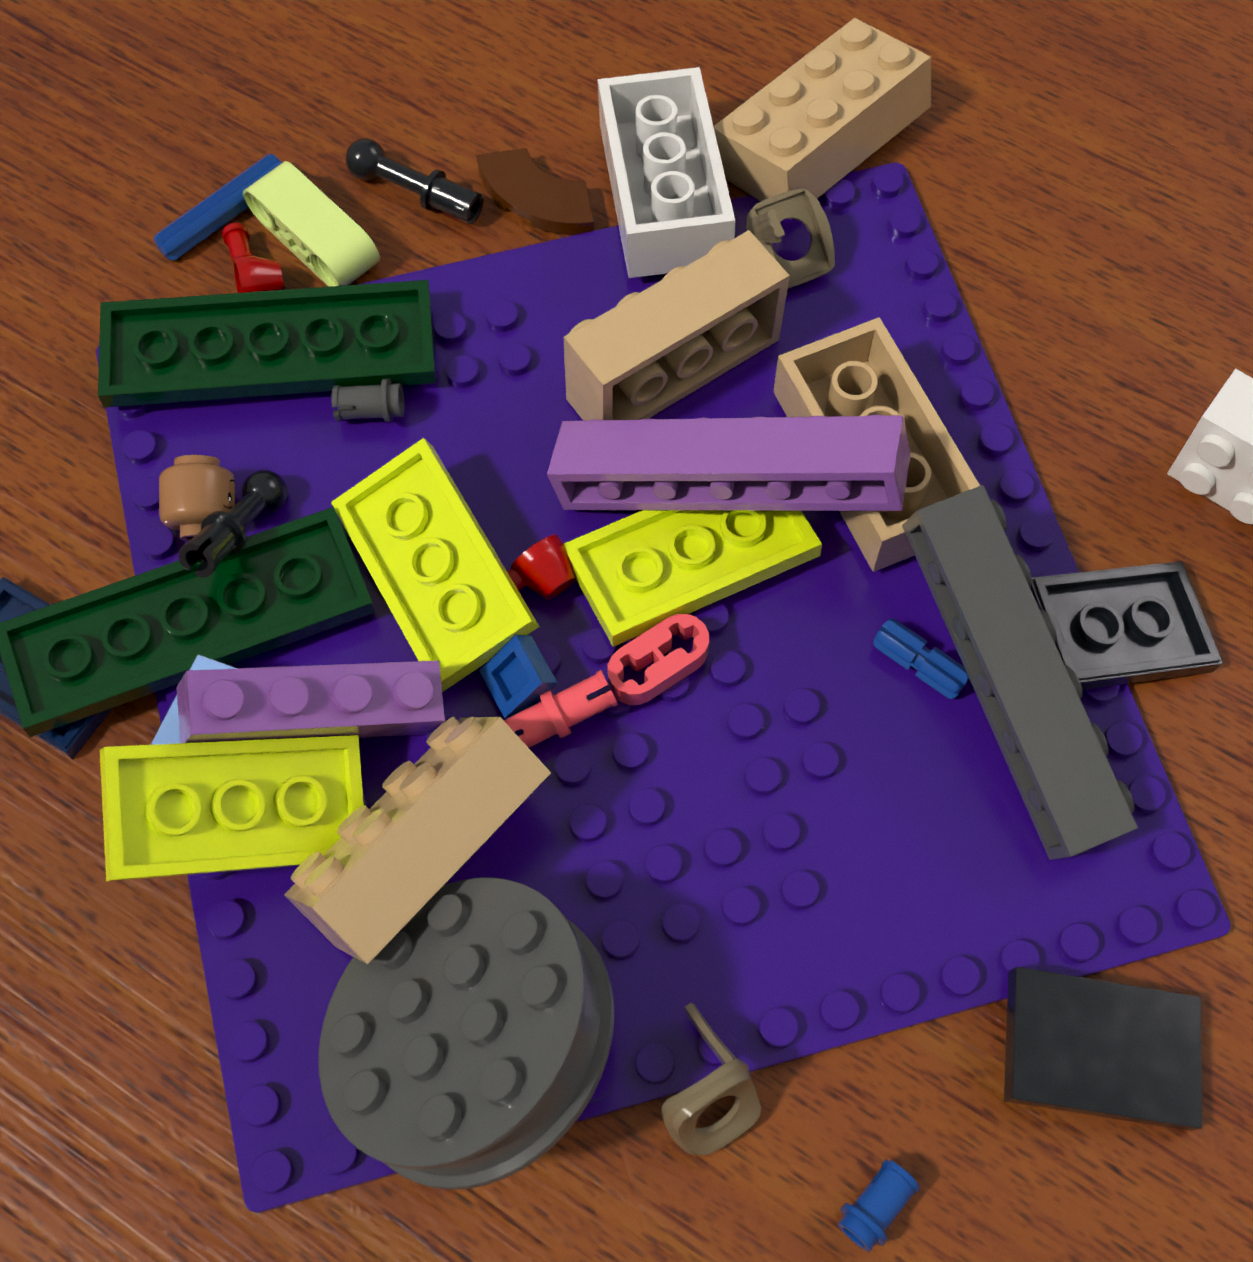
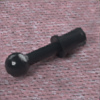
M368 138L354 141L347 149L345 157L347 168L358 179L373 180L381 177L420 195L422 208L428 211L434 208L441 210L469 224H473L482 211L484 199L481 197L482 194L447 179L444 171L436 169L429 176L387 158L382 146Z
M258 470L251 473L243 483L242 499L228 513L222 511L210 513L202 521L201 531L191 541L181 547L179 560L182 566L190 571L198 562L202 563L194 575L205 578L210 576L227 556L239 553L247 540L245 528L259 514H273L284 506L288 490L283 478L270 470Z

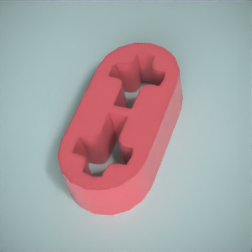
M676 614L666 618L618 649L611 656L608 663V687L612 690L615 698L628 705H641L652 700L701 667L706 660L709 649V632L705 624L695 616ZM677 634L683 640L690 637L694 638L691 653H687L683 648H677L664 657V654L672 648V636ZM653 662L645 670L644 684L638 685L633 679L625 683L622 682L624 679V667L630 665L633 670L638 671Z

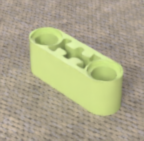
M284 161L243 190L245 201L255 217L328 287L349 285L380 262V254L368 234L290 162Z

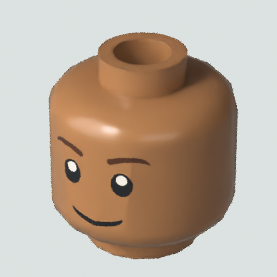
M206 455L179 456L174 458V465L167 467L160 473V520L165 526L180 531V539L183 541H191L201 531L202 521L210 513L216 511L228 513L235 506L234 475L230 470L220 466V459Z

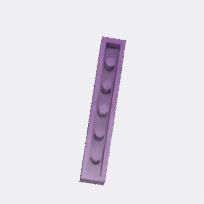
M903 415L712 419L705 417L697 419L646 418L642 420L592 419L588 421H562L547 476L563 510L902 511L911 454Z

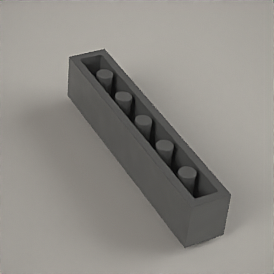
M984 485L917 510L902 527L1049 860L1072 857L1137 829V824L1132 816L1134 813L1132 796L1125 784L1114 776L1106 758L1108 755V744L1105 736L1095 723L1090 722L1080 700L1083 695L1081 683L1073 669L1064 665L1055 645L1057 633L1054 623L1047 612L1039 609L1030 589L1032 584L1030 570L1025 560L1019 554H1014L1005 534L1007 529L1006 518L998 502L990 499Z

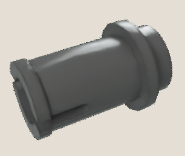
M389 378L383 379L381 385L343 387L335 385L332 389V407H338V410L333 411L334 418L337 422L352 419L384 418L386 423H392L394 417L404 416L405 403L402 385L400 383L392 384Z

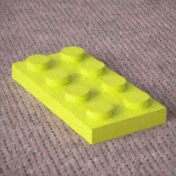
M425 438L419 440L331 502L418 661H439L442 692L487 663L516 634L528 635L540 627L433 445Z
M642 510L566 542L564 546L576 580L610 643L614 647L645 633L668 617L676 614L692 613L817 558L821 555L822 543L802 511Z
M359 735L103 747L100 750L106 882L299 866L317 851L324 855L341 838L337 833L339 826L355 810L364 806Z

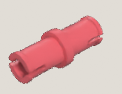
M599 670L595 675L553 695L551 690L541 694V702L505 719L504 722L514 732L523 729L524 733L518 737L530 748L556 734L563 738L572 733L570 727L619 704L612 690L592 700L587 699V695L608 685L602 670Z

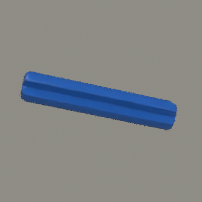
M274 154L264 156L156 233L153 239L158 250L169 261H175L249 208L243 196V190L282 162Z

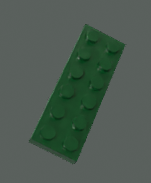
M428 280L100 302L98 397L104 408L332 391L335 385H340L341 387L381 385L382 380L388 378L392 384L400 383L402 386L436 383L431 299Z
M331 507L248 536L243 549L235 555L227 556L208 577L204 578L194 575L202 563L198 562L188 571L179 560L0 622V655L23 730L29 737H33L177 685L185 672L190 670L197 655L226 665H232L375 613L372 600L335 508Z

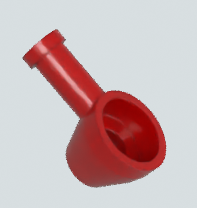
M241 223L227 225L222 231L224 243L228 246L233 263L237 293L284 290L279 262L252 256L248 242L250 236L247 227Z
M557 534L550 535L532 545L513 562L511 568L507 571L518 591L527 586L546 600L559 595L576 580L564 543Z

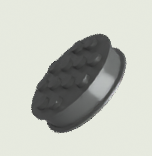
M473 878L443 885L369 964L353 957L337 983L324 1018L319 1046L321 1090L333 1121L341 1133L362 1152L385 1163L404 1178L427 1187L446 1190L471 1189L503 1180L523 1170L543 1156L569 1131L584 1111L602 1077L609 1056L614 1027V998L607 968L591 940L576 925L566 919L564 914L549 899L538 891L524 884L499 878Z

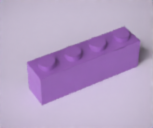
M439 661L189 670L185 672L176 687L180 743L359 735V738L424 735L445 721Z

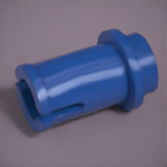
M885 1159L881 1164L880 1170L852 1205L844 1203L841 1207V1212L844 1216L839 1221L838 1227L850 1240L867 1252H870L875 1244L884 1246L888 1240L885 1231L911 1197L920 1190L919 1184L901 1166Z

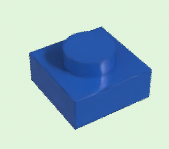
M516 634L479 670L505 719L537 704L541 700V694L552 690L558 684L530 635Z

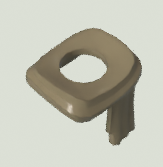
M792 189L757 203L747 215V231L749 230L790 275L788 289L822 276L834 268L835 252L831 228L826 214L814 194L806 189ZM790 218L803 223L810 234L808 251L803 257L794 261L782 259L772 247V243L781 242V237L785 235L780 222Z
M689 1003L684 1007L689 1020L722 1063V1066L692 1086L668 1098L663 1103L661 1111L667 1131L680 1148L691 1155H708L726 1146L751 1128L760 1116L761 1105L748 1065L733 1055L715 1034L694 1003ZM735 1096L732 1108L723 1118L711 1126L695 1128L697 1118L705 1108L719 1098Z

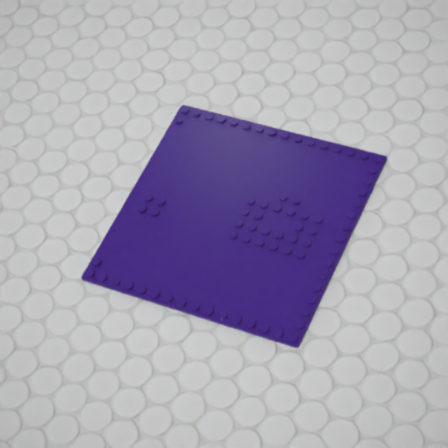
M890 163L848 173L817 198L831 228L835 252L834 268L822 276L787 289L779 341L650 418L787 417L774 394L778 356L880 317L979 485H984L989 498L997 501L1002 508L1007 523L1005 534L1014 554H1019L1025 560L1030 570L1031 578L1079 573L906 168L900 163ZM751 195L731 200L735 217V238L747 231V215L757 203L761 202ZM784 219L780 223L785 235L781 237V242L772 243V247L782 259L789 261L798 260L809 249V231L799 220ZM619 225L362 283L429 281L436 383L402 386L405 403L404 416L394 417L392 423H386L384 418L352 419L337 422L333 411L338 410V407H332V391L106 407L135 576L179 561L181 547L189 542L181 540L180 531L165 526L159 516L160 473L167 467L174 465V458L183 455H206L220 459V466L230 470L234 475L235 505L242 499L243 483L251 473L258 470H270L283 478L288 490L284 506L273 514H259L245 528L246 536L248 537L333 507L331 504L333 500L419 440L425 438L433 445L506 571L511 568L513 562L523 552L550 535L557 534L562 542L566 543L642 511L563 510L547 476L562 421H583L566 400L563 337L569 334L578 323L586 319L594 320L616 307L625 296L646 290L661 281L666 274L628 278ZM98 346L97 349H96V355H97V361H98V367H99V346ZM802 511L822 543L821 555L689 613V615L701 620L709 632L708 655L701 667L672 687L641 705H628L617 700L619 705L612 706L570 727L571 734L563 738L556 734L530 747L529 749L551 772L550 775L444 885L473 878H499L524 884L549 899L564 914L566 919L576 925L591 940L600 953L607 968L614 998L613 1037L602 1077L593 1096L575 1123L678 1094L722 1066V1063L689 1020L684 1008L689 1003H694L715 1034L736 1058L743 1060L748 1065L749 1071L752 1073L1007 1000L1008 971L1015 967L1083 978L1219 939L1229 932L1230 921L1128 684L1083 689V695L1080 700L1090 722L1095 723L1105 736L1108 744V755L1106 758L1115 778L1125 784L1134 802V813L1132 816L1138 828L1072 857L1049 860L970 679L959 695L954 699H948L915 676L918 670L914 667H911L909 670L905 669L875 648L873 644L878 630L888 619L893 618L927 640L928 642L925 647L930 650L937 647L963 665L916 556L914 555L873 572L839 511ZM339 518L372 600L375 613L229 666L239 669L418 661ZM577 580L562 593L549 600H546L527 586L519 590V593L540 626L528 635L534 639L558 683L551 690L553 695L595 675L599 670H602L608 682V663L611 656L635 638L613 647ZM677 634L672 636V648L664 654V657L677 648H683L687 653H691L694 638L690 637L683 640ZM653 662L638 671L633 670L630 665L624 667V679L622 682L625 683L633 679L638 685L644 684L645 670ZM484 665L442 692L445 721L451 717H455L457 721L461 717H501L505 720L479 672ZM177 685L155 692L161 724L177 695ZM608 685L587 695V699L592 700L609 691ZM440 725L424 735L359 738L363 801L368 809L387 792L382 785L392 772L407 761L415 764L431 748L426 741ZM519 729L514 733L517 736H520L524 733L523 729ZM298 866L187 875L244 1203L248 1210L255 1213L267 1212L398 1174L385 1163L368 1156L355 1147L341 1133L333 1121L324 1100L319 1076L320 1036L331 997L353 956L336 948L284 895L295 884L291 880V875Z

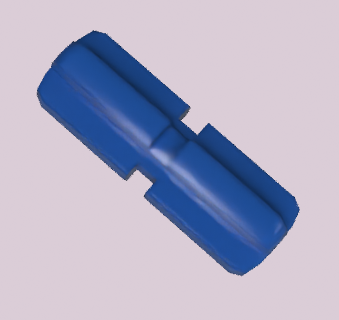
M888 619L875 635L873 641L875 648L907 670L914 667L918 670L915 676L948 699H954L959 695L969 680L965 667L937 647H934L932 650L925 647L928 641L898 620Z

